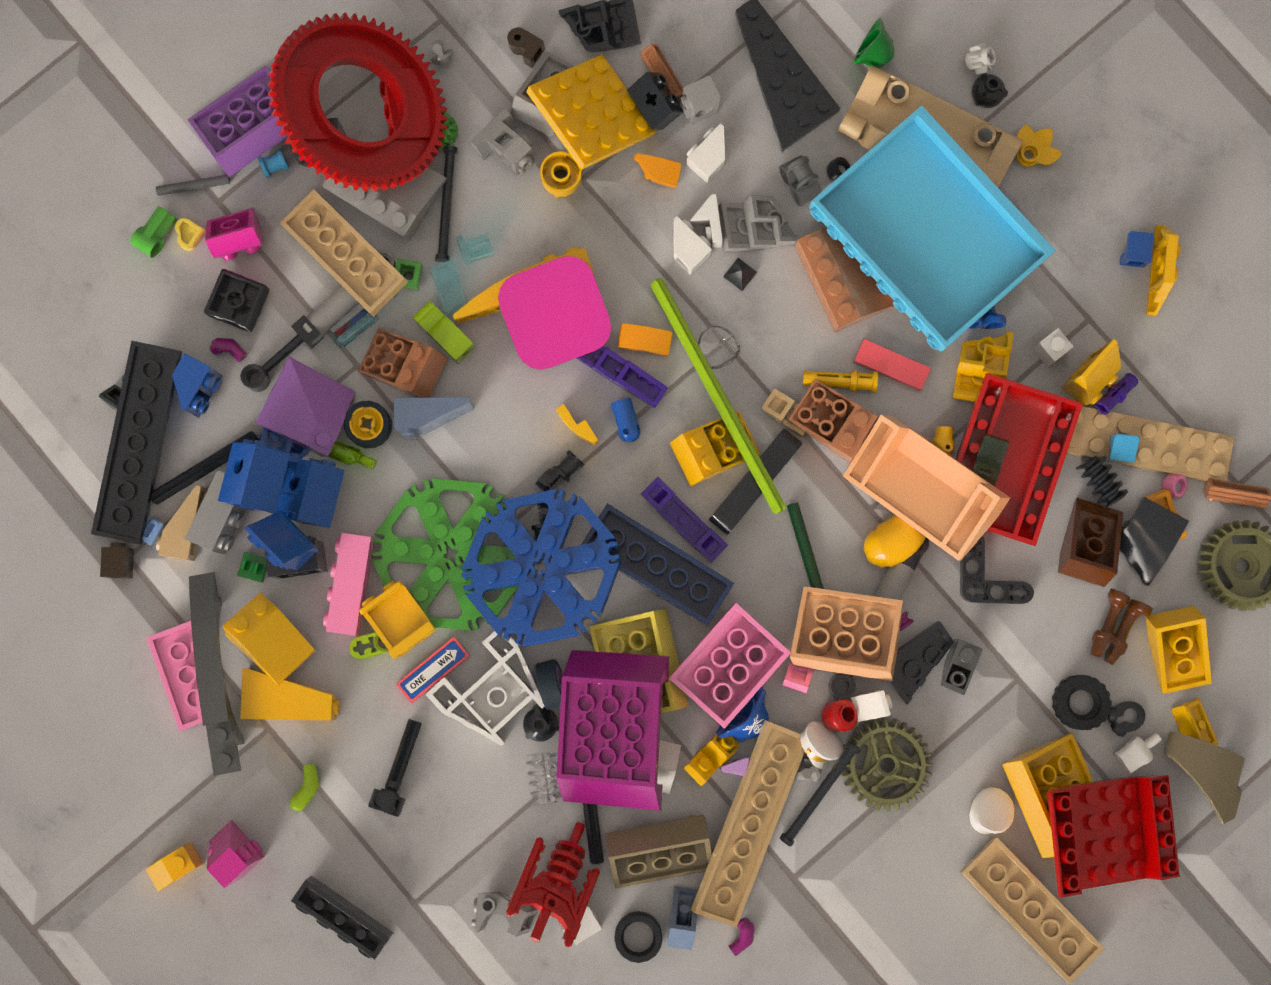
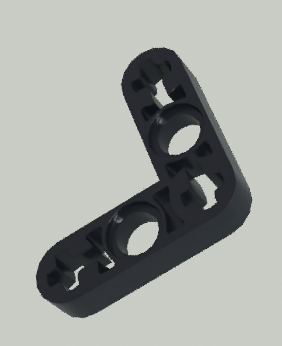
M983 536L978 540V545L974 546V553L978 552L979 557H966L965 555L960 561V595L966 602L1025 604L1032 600L1034 590L1027 582L985 580V540ZM969 560H975L978 563L979 569L977 573L970 574L966 570V563ZM983 584L986 585L984 591L986 599H983L984 594H975L971 598V595L966 593V589L971 588V585L977 590L984 589ZM994 585H998L1003 589V596L1000 599H994L991 596L990 591ZM1008 585L1011 586L1010 590L1013 591L1020 590V586H1022V589L1027 591V595L1023 596L1022 600H1020L1019 595H1009Z

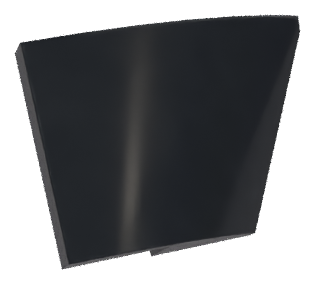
M601 0L585 6L578 4L558 10L559 15L564 18L572 32L580 39L581 44L588 52L616 50L641 44L633 0H611L608 2Z
M1146 497L1141 498L1131 520L1124 521L1122 525L1120 552L1125 555L1126 561L1141 577L1142 583L1149 586L1170 556L1189 520Z

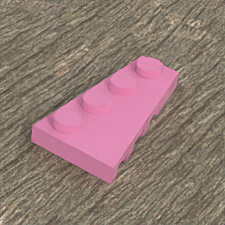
M191 621L146 637L179 731L203 723L196 679Z

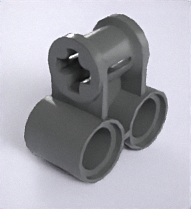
M802 155L779 166L780 174L784 182L790 186L791 194L798 206L813 200L822 192L817 181L819 179L818 175L814 174L808 164V157H803Z

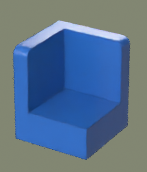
M1130 231L1127 237L1126 252L1120 256V265L1144 268L1151 263L1154 233Z

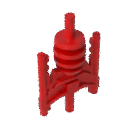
M576 822L569 841L559 840L555 845L556 849L550 854L551 860L547 862L546 868L549 872L542 871L533 878L537 869L536 862L540 861V853H543L546 847L543 844V838H536L516 889L512 893L507 905V916L517 915L521 905H531L540 911L530 936L532 941L540 942L550 916L557 919L565 929L562 937L565 940V947H572L573 941L577 937L581 926L580 923L600 874L598 868L592 869V871L588 870L586 875L587 882L583 883L584 890L580 891L577 898V891L572 886V880H576L579 873L577 870H580L583 866L581 859L585 858V850L578 845L585 828L583 823Z

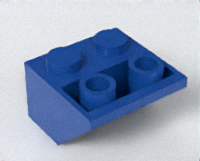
M185 353L172 374L181 408L198 418L201 414H205L210 406L209 400L212 394L216 393L222 385L221 378L223 377V375L210 366Z

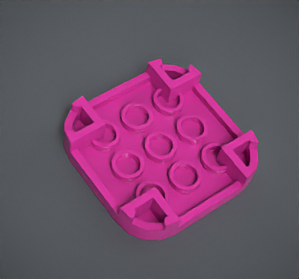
M573 256L560 257L515 274L505 280L500 287L498 295L499 306L515 349L522 362L531 368L539 370L551 368L594 352L604 346L610 337V318L593 272L588 264L580 258Z

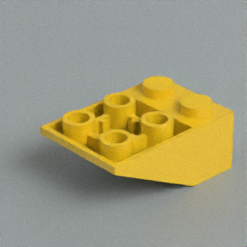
M740 411L736 412L758 455H760L759 449ZM722 418L682 433L670 442L671 448L690 487L745 462Z

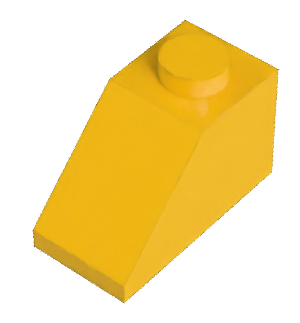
M190 842L163 857L146 870L157 890L160 891L203 865V862Z

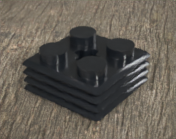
M222 269L206 304L204 313L211 318L251 333L270 289L265 284ZM240 296V299L242 301L240 304L237 303L235 306L232 300L234 298L238 299Z

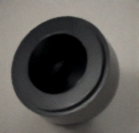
M837 157L829 162L827 175L832 181H835L842 175L839 165H842L845 171L851 167L845 158Z

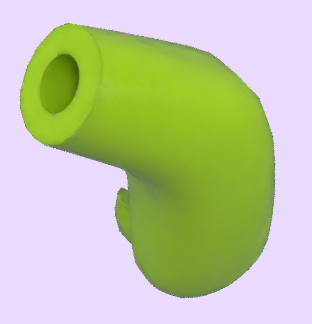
M316 764L303 766V784L289 801L290 807L295 811L303 810L319 788Z

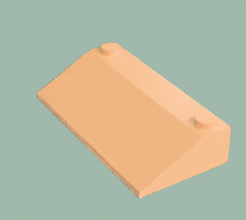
M880 415L843 475L844 478L958 561L964 558L994 523L1010 499L1008 495L891 415Z

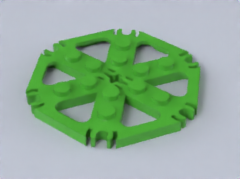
M430 478L434 488H431L430 483L427 480H423L426 486L425 490L419 492L417 487L412 485V491L415 494L412 497L408 488L374 535H382L384 539H373V542L382 545V549L379 552H371L373 556H382V559L379 560L372 559L383 586L392 581L388 572V566L391 562L426 564V568L409 592L433 625L437 628L472 631L469 625V621L472 620L473 627L479 629L477 619L483 616L465 595V593L471 592L465 591L463 586L470 585L472 578L464 579L462 577L464 572L461 569L464 563H462L460 557L465 562L482 517L490 523L491 521L486 516V512H489L492 516L498 515L499 509L496 504L503 500L504 495L500 493L496 499L491 498L490 493L494 489L492 486L486 489L485 494L482 493L488 485L487 483ZM444 490L465 491L472 493L474 496L473 503L455 528H453L440 499V494ZM502 503L501 505L507 509L506 505ZM414 506L417 508L431 540L397 537L393 534L392 527L407 507ZM446 542L453 551H458V554L455 555L457 566H455L450 558H445V555L448 553ZM483 545L478 556V562L486 565L517 557L508 547ZM449 580L461 606L462 614L457 619L432 617L428 613V608ZM519 585L505 588L494 602H487L484 595L483 600L498 617Z

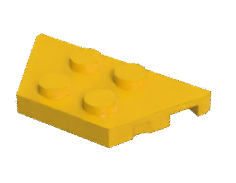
M1155 225L1146 315L1156 316L1174 282L1178 278L1176 259L1181 251V245L1178 244L1179 235L1165 225Z

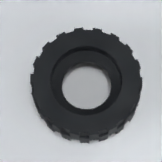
M1088 675L1067 677L1066 680L1060 682L1059 686L1054 690V695H1052V708L1055 710V716L1061 720L1062 724L1072 729L1092 730V728H1098L1102 722L1107 720V716L1111 712L1112 700H1110L1111 695L1107 691L1106 686L1100 683L1097 678H1092ZM1078 690L1090 693L1094 701L1092 710L1085 715L1076 714L1070 707V697Z

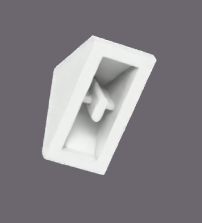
M660 740L657 784H663L662 793L670 794L677 770L681 745Z

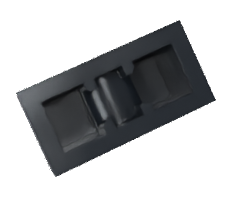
M646 72L627 89V92L652 130H663L683 113L679 106V99L670 92L667 87V80L658 72Z

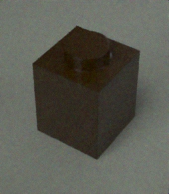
M110 543V547H101L100 577L133 579L134 549L127 548L126 543Z

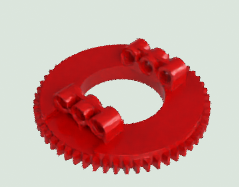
M334 13L331 18L328 14H325L322 19L316 17L313 22L308 20L305 25L301 24L297 30H294L286 38L271 65L272 71L269 73V77L272 79L269 81L268 86L272 89L269 91L268 96L273 99L269 105L275 107L272 116L279 117L275 125L283 126L280 135H288L289 137L285 143L291 144L293 147L292 152H297L300 155L299 160H305L308 163V168H315L317 175L322 173L325 175L326 180L329 178L334 179V184L337 185L341 182L345 188L352 185L354 190L362 187L363 191H367L371 187L373 192H376L381 187L383 191H386L389 187L395 189L398 185L403 186L407 181L411 182L434 161V157L439 153L438 149L442 146L441 141L445 138L443 132L447 129L444 123L448 117L443 115L447 108L442 106L446 98L440 97L443 89L436 87L440 80L432 78L436 71L427 69L431 63L422 61L425 56L424 53L416 54L417 46L409 47L411 41L409 38L402 41L403 33L400 32L395 36L394 27L391 26L388 30H385L384 22L376 26L375 18H372L368 23L365 15L358 20L355 13H353L350 19L347 13H343L341 17L337 13ZM354 65L365 68L381 79L379 83L380 96L385 102L384 117L388 125H390L388 138L377 142H363L352 139L337 130L326 117L319 100V83L323 73L336 66Z

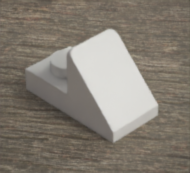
M711 194L690 220V224L693 227L708 225V227H705V236L708 241H711L712 248L721 247L723 241L716 194Z

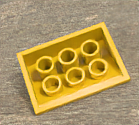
M1073 733L1038 746L1002 764L1042 858L1054 857L1047 791L1050 787L1093 782V778Z

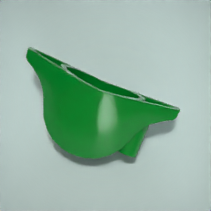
M881 18L875 21L855 54L854 63L881 68L893 59L895 52L893 40L888 35Z

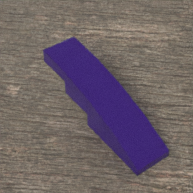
M602 346L594 352L576 358L653 408L657 406L668 389L660 381L631 361H626L608 347Z

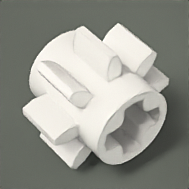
M985 43L970 47V52L966 54L965 58L968 69L970 71L975 70L976 75L991 71V66L996 62L993 48H986Z

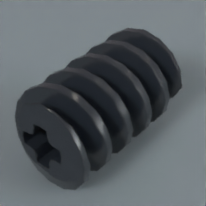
M1096 455L1077 466L1076 470L1085 469L1081 477L1091 478L1086 485L1087 487L1096 486L1092 495H1102L1097 502H1106L1107 504L1103 508L1105 509L1123 499L1127 495L1128 490H1119L1123 482H1114V479L1118 476L1116 472L1108 474L1112 465H1103L1107 457H1097Z

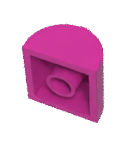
M254 207L207 221L205 241L214 258L222 257L224 261H228L237 256L236 252L246 250L247 254H253L260 250V246L263 245V236Z

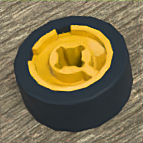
M360 401L352 405L346 412L344 431L347 437L357 446L365 449L376 448L383 445L389 438L392 431V420L389 413L379 403ZM365 421H372V428L370 430L364 428Z

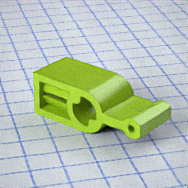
M431 301L412 317L457 364L475 348L473 342Z

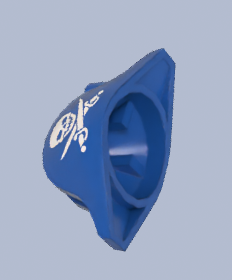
M761 687L725 729L720 725L716 734L720 738L733 736L740 743L744 742L745 739L758 737L764 721H769V715L765 708V689Z

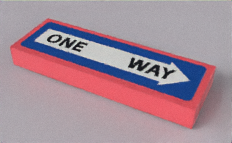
M453 637L396 683V685L407 699L413 703L470 655L456 637Z

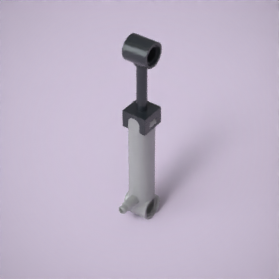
M384 250L378 251L395 268L396 262L392 255ZM343 286L338 288L307 317L303 315L291 326L297 332V335L262 366L256 364L245 366L240 374L242 383L254 392H262L267 389L270 383V375L268 374L304 341L311 349L324 338L323 335L358 305L359 302ZM254 373H260V380L252 384L250 382L251 376Z

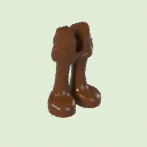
M1111 588L1108 592V599L1110 601L1109 612L1101 630H1096L1093 634L1090 654L1097 658L1101 657L1109 642L1111 644L1106 651L1104 661L1113 665L1120 656L1125 654L1128 648L1126 639L1135 620L1140 616L1151 615L1153 608L1143 602L1130 599V596ZM1127 605L1124 617L1114 634L1113 629L1120 612Z

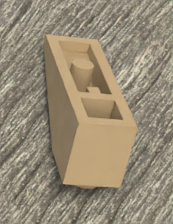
M196 485L163 529L162 536L158 537L156 545L157 550H159L158 555L190 561L195 560L197 544L186 540L185 537L207 493V488Z

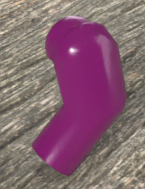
M216 338L210 345V351L214 355L230 352L238 362L244 360L248 355L231 338Z
M748 918L739 920L737 925L740 929L739 938L728 946L735 956L753 943L755 926Z

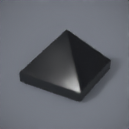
M737 258L723 277L743 291L757 271L740 258Z
M114 384L100 393L99 398L112 409L117 410L121 388Z

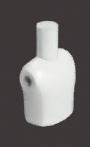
M1157 733L1152 734L1145 741L1138 736H1134L1122 748L1116 751L1114 755L1124 770L1132 774L1141 766L1152 761L1153 754L1150 749L1162 740Z

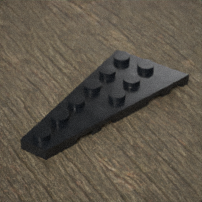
M749 0L736 9L735 15L743 38L746 41L749 56L754 65L756 77L766 107L772 118L781 151L783 152L840 111V107L758 0Z

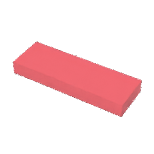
M863 339L854 359V363L918 391L922 390L931 369L866 339Z

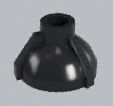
M983 73L974 82L971 93L976 106L993 108L1002 102L1004 97L1007 96L1008 91L999 77ZM989 83H994L996 88H991Z
M533 706V709L527 712L523 720L525 737L538 742L547 741L552 738L556 731H559L555 713L550 709L547 710L545 707ZM537 720L544 722L543 729L539 730L535 727Z

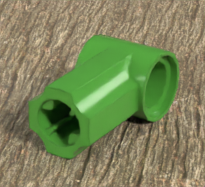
M158 206L144 227H139L133 233L130 244L149 257H155L161 251L164 245L163 239L175 224L177 218L164 208Z

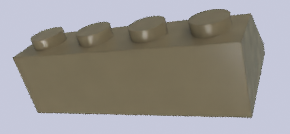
M704 815L690 816L688 818L605 833L615 889L705 872L712 856Z

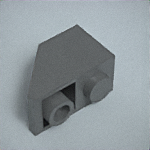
M954 639V643L944 663L940 685L965 695L983 649L964 640Z

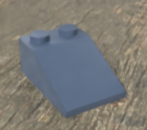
M469 397L394 398V428L401 435H404V438L416 439L419 438V434H427L474 410V404Z

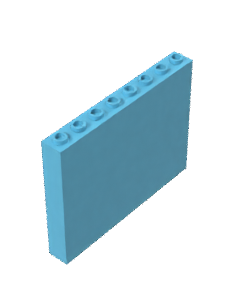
M922 105L816 196L809 206L813 218L825 224L828 234L834 240L838 239L844 245L845 253L851 258L855 257L861 264L860 268L864 274L872 276L876 280L878 289L883 294H888L894 300L895 308L901 313L905 312L911 319V325L917 331H922L927 337L928 344L940 352L946 349L1056 251Z

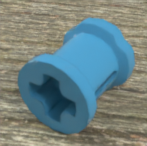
M281 149L277 150L276 154L265 158L262 156L258 158L266 178L279 170H289V165Z

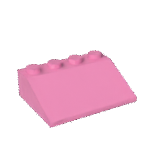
M735 602L669 676V679L725 729L791 652Z

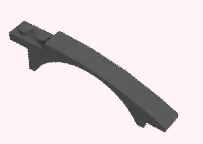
M215 572L189 576L196 679L203 726L206 725L213 775L241 771L237 745L244 744V738L232 712L222 668L219 638L222 600L221 597H218Z

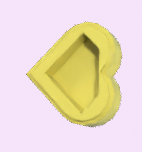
M181 218L175 224V230L179 234L177 242L187 251L193 250L206 233L204 228L187 218Z

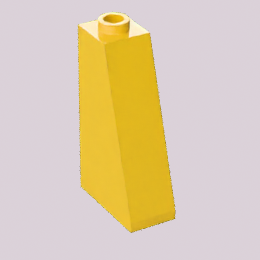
M242 668L240 719L336 720V715L340 713V701L336 700V694L288 679L277 685L263 671L254 668Z

